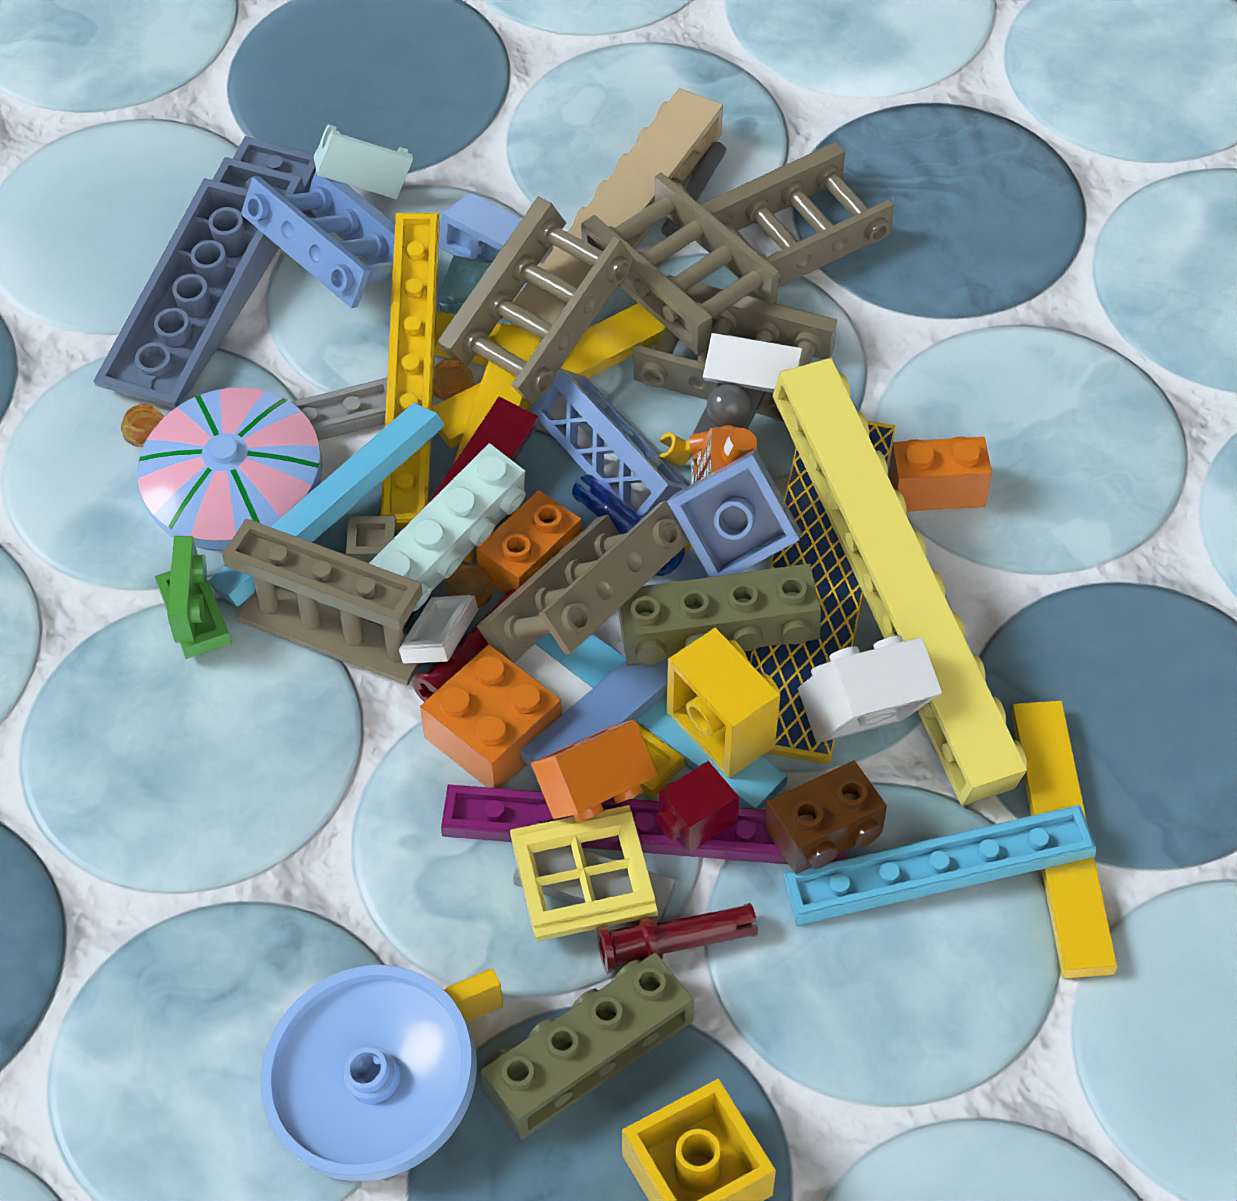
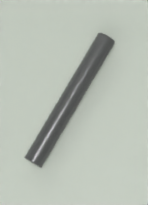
M713 142L685 187L689 196L696 202L726 153V147L720 142ZM667 218L661 231L668 237L681 228Z

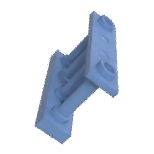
M315 171L308 193L281 195L260 176L252 177L241 215L350 308L358 307L366 283L392 280L395 223L349 185L318 176ZM308 210L316 218H309L301 211ZM329 233H336L344 241L337 242ZM363 256L372 264L365 265L357 257Z

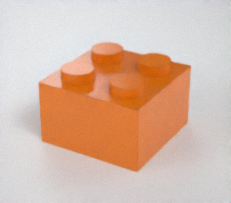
M490 644L420 705L424 738L485 787L502 788L527 764L521 760L520 750L562 715L560 698Z

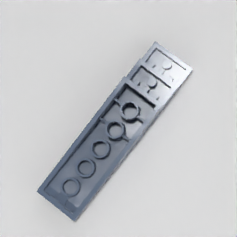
M245 136L233 159L224 157L212 180L203 179L93 380L95 386L171 408H176L181 403L225 338L279 249V246L241 215L252 177L260 176L281 195L308 193L316 171L314 154Z

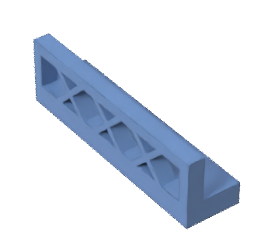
M560 369L554 377V382L549 391L541 395L536 404L529 409L532 413L539 416L540 423L633 526L660 502L668 501L673 494L688 487L585 376ZM562 394L567 400L566 419L555 420L547 410L558 396ZM589 424L593 428V448L581 449L577 444L578 425ZM616 453L620 458L619 477L608 478L604 474V454ZM632 483H643L651 491L649 497L638 510L631 504Z

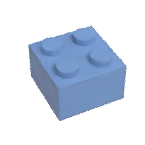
M756 449L673 494L667 501L709 577L740 573L799 541L802 534Z

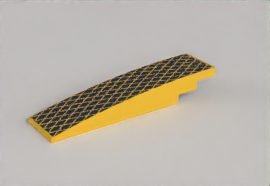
M867 421L869 438L875 450L881 451L884 455L888 467L895 425ZM796 448L784 501L802 534L799 541L772 555L770 569L810 563L821 609L820 639L808 640L801 644L786 643L759 647L752 650L750 664L760 674L766 673L769 675L780 691L775 748L770 750L768 754L830 765L835 739L816 743L798 687L812 677L811 670L813 668L831 662L829 656L832 653L854 646L864 594Z

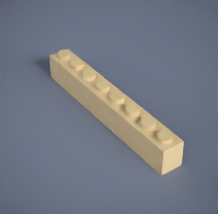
M679 88L668 102L664 101L661 104L656 118L651 125L644 127L640 131L636 144L628 154L624 153L620 157L616 169L609 179L603 180L599 184L595 197L589 205L582 207L578 211L568 233L582 240L581 223L591 216L596 215L608 227L613 226L615 228L655 202V176L661 172L675 184L684 186L699 166L711 144L717 142L722 135L723 105ZM655 223L626 242L636 250ZM553 246L551 254L544 263L540 262L537 265L577 288L593 267L556 246ZM530 282L526 284L521 292L519 291L512 301L514 304L552 325L567 304L565 301Z

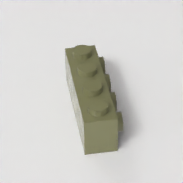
M810 563L642 586L618 609L627 665H651L668 660V658L715 627L728 641H736L744 651L786 643L801 644L808 640L820 639L821 609Z
M653 953L643 961L633 960L617 973L615 980L600 990L593 988L583 993L574 1002L572 1009L557 1019L551 1017L537 1024L530 1032L529 1038L512 1049L505 1047L494 1053L485 1063V1067L480 1070L483 1093L521 1141L693 1022L694 999L656 953Z

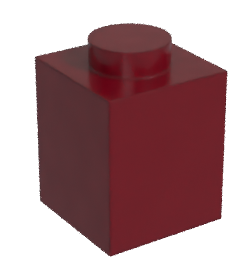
M707 761L659 791L657 822L667 838L671 841L677 839L686 851L690 853L738 822L739 796L713 765Z

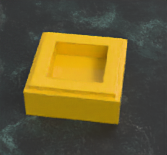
M488 969L444 989L455 1002L467 1022L503 1007L501 983L494 969Z

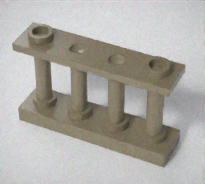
M836 142L700 204L748 246L750 244L742 237L738 230L753 223H759L782 249L766 257L773 262L779 271L778 288L862 247L883 240L891 234L894 204L890 199L868 208L843 181L845 151ZM824 190H829L852 217L833 225L809 197ZM794 206L817 233L798 242L775 217V213ZM754 291L747 295L754 298L760 297Z
M662 172L655 176V202L615 228L613 226L608 227L596 215L581 223L582 240L601 251H604L613 236L622 241L635 260L631 264L626 279L618 285L697 355L709 348L712 319L751 292L757 293L769 305L777 302L779 271L773 262L768 258L761 257L690 197L682 185L675 184ZM665 216L681 228L644 253L636 251L626 242ZM693 241H696L710 253L673 278L666 277L655 268L656 265ZM722 266H725L739 278V280L703 304L694 302L684 293Z
M539 196L437 341L455 361L468 367L474 356L480 355L516 376L511 385L532 406L536 404L541 395L549 391L556 373L615 287L626 279L631 264L635 260L622 241L614 236L604 251H601L562 230L566 225L565 220L551 202ZM553 245L593 266L578 288L537 266L548 249ZM530 282L567 303L553 325L512 302L525 283ZM504 318L542 340L527 362L487 339L500 319Z
M697 283L684 293L694 302L703 304L724 289ZM745 296L712 319L711 334L727 336L729 334L745 339L802 348L803 354L800 366L810 364L812 357L823 360L831 358L835 347L837 319L777 303L769 305L765 300ZM666 327L655 349L636 345L633 351L634 380L652 387H661L708 400V396L716 388L718 383L704 381L703 379L709 348L700 353L697 361L673 355L672 353L679 338ZM767 392L756 414L784 422L774 401L773 393Z
M666 501L660 502L632 529L624 534L618 532L608 515L597 517L478 624L477 627L488 644L513 663L539 639L549 633L553 635L565 655L571 654L690 541Z
M246 518L222 554L226 567L253 576L256 592L247 599L237 615L238 621L408 686L421 663L403 664L399 648L407 635L403 634V626L423 595L421 583Z

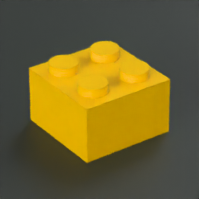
M715 627L668 658L667 713L728 778H731L775 748L780 691L769 675L766 673L760 674L748 662L744 650L736 641H728Z
M719 1078L622 1129V1156L649 1201H764L773 1196L776 1170Z

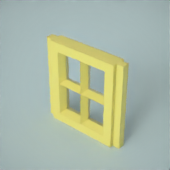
M629 805L604 810L602 813L581 822H575L574 817L510 830L513 850L536 942L597 929V927H608L640 920L641 918L658 916L654 892ZM619 836L624 859L587 867L581 843ZM571 845L577 869L539 877L534 853ZM627 868L633 893L595 900L590 876ZM579 878L586 903L547 911L542 886Z

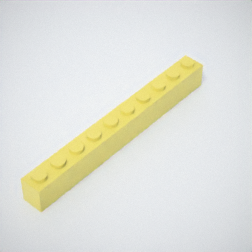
M832 358L781 371L773 393L774 401L884 639L896 635H901L903 642L923 638L942 694L920 708L918 713L961 807L1015 789L1027 771V759L1024 749L1017 740L1013 741L1005 724L1006 714L1004 707L997 697H992L985 682L986 674L983 663L976 654L972 655L965 640L963 621L958 613L952 612L945 598L946 590L943 579L937 571L932 570L926 558L924 539L919 531L913 530L906 516L907 507L904 497L899 490H894L887 476L888 467L885 457L881 451L875 450L869 438L868 422L862 412H857L850 398L851 390L846 376L843 373H838Z

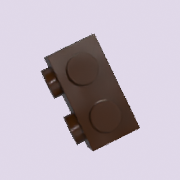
M853 760L766 802L764 829L796 875L810 867L813 869L822 868L834 860L837 854L854 846L858 848L865 847L875 841L883 832L887 805L856 761Z

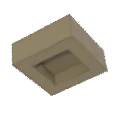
M349 516L346 555L370 563L396 537L397 525L395 516Z

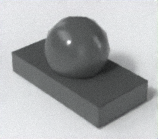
M718 383L708 396L706 408L693 434L725 425L748 429L767 392L743 388L730 383Z

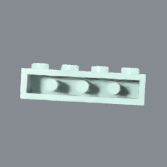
M489 443L369 564L420 582L423 595L413 610L416 611L426 602L431 591L444 578H449L454 574L463 559L491 535L494 527L507 514H512L520 506L526 495L524 491L525 470Z

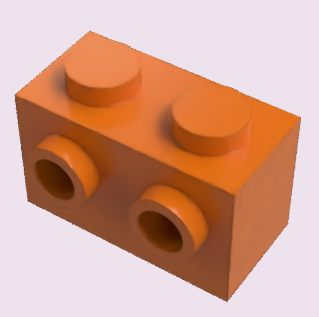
M958 436L950 439L934 440L911 439L893 442L888 478L894 490H899L903 495L907 512L986 507L992 469L985 436Z
M538 490L476 548L479 576L504 594L511 589L517 590L582 531L581 518Z
M636 720L609 726L531 762L553 819L573 815L575 822H581L602 813L604 809L601 803L612 797L615 803H620L643 793L641 784L658 776Z

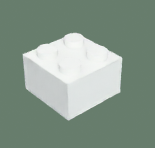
M896 635L876 642L873 645V650L861 653L858 646L844 648L829 656L831 662L813 668L811 670L812 677L799 686L798 691L816 743L903 721L940 696L942 691L923 638L903 642L902 636Z

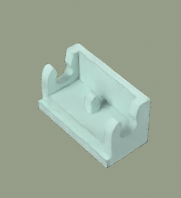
M328 124L319 147L314 154L317 175L397 199L413 161V156L408 153V149L399 147L397 151L342 135L339 131H336L337 127Z

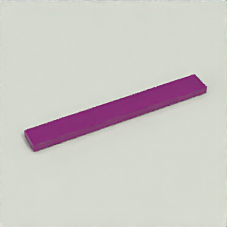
M448 784L441 833L443 837L512 842L510 830L565 819L573 817V815L553 819L544 795L539 791ZM612 797L601 803L604 810L629 805L643 853L788 864L764 829L765 809L738 807L737 823L688 853L677 839L671 841L661 830L657 822L659 801L628 799L615 803ZM619 836L581 843L582 848L622 851ZM846 850L837 854L831 862L846 859Z

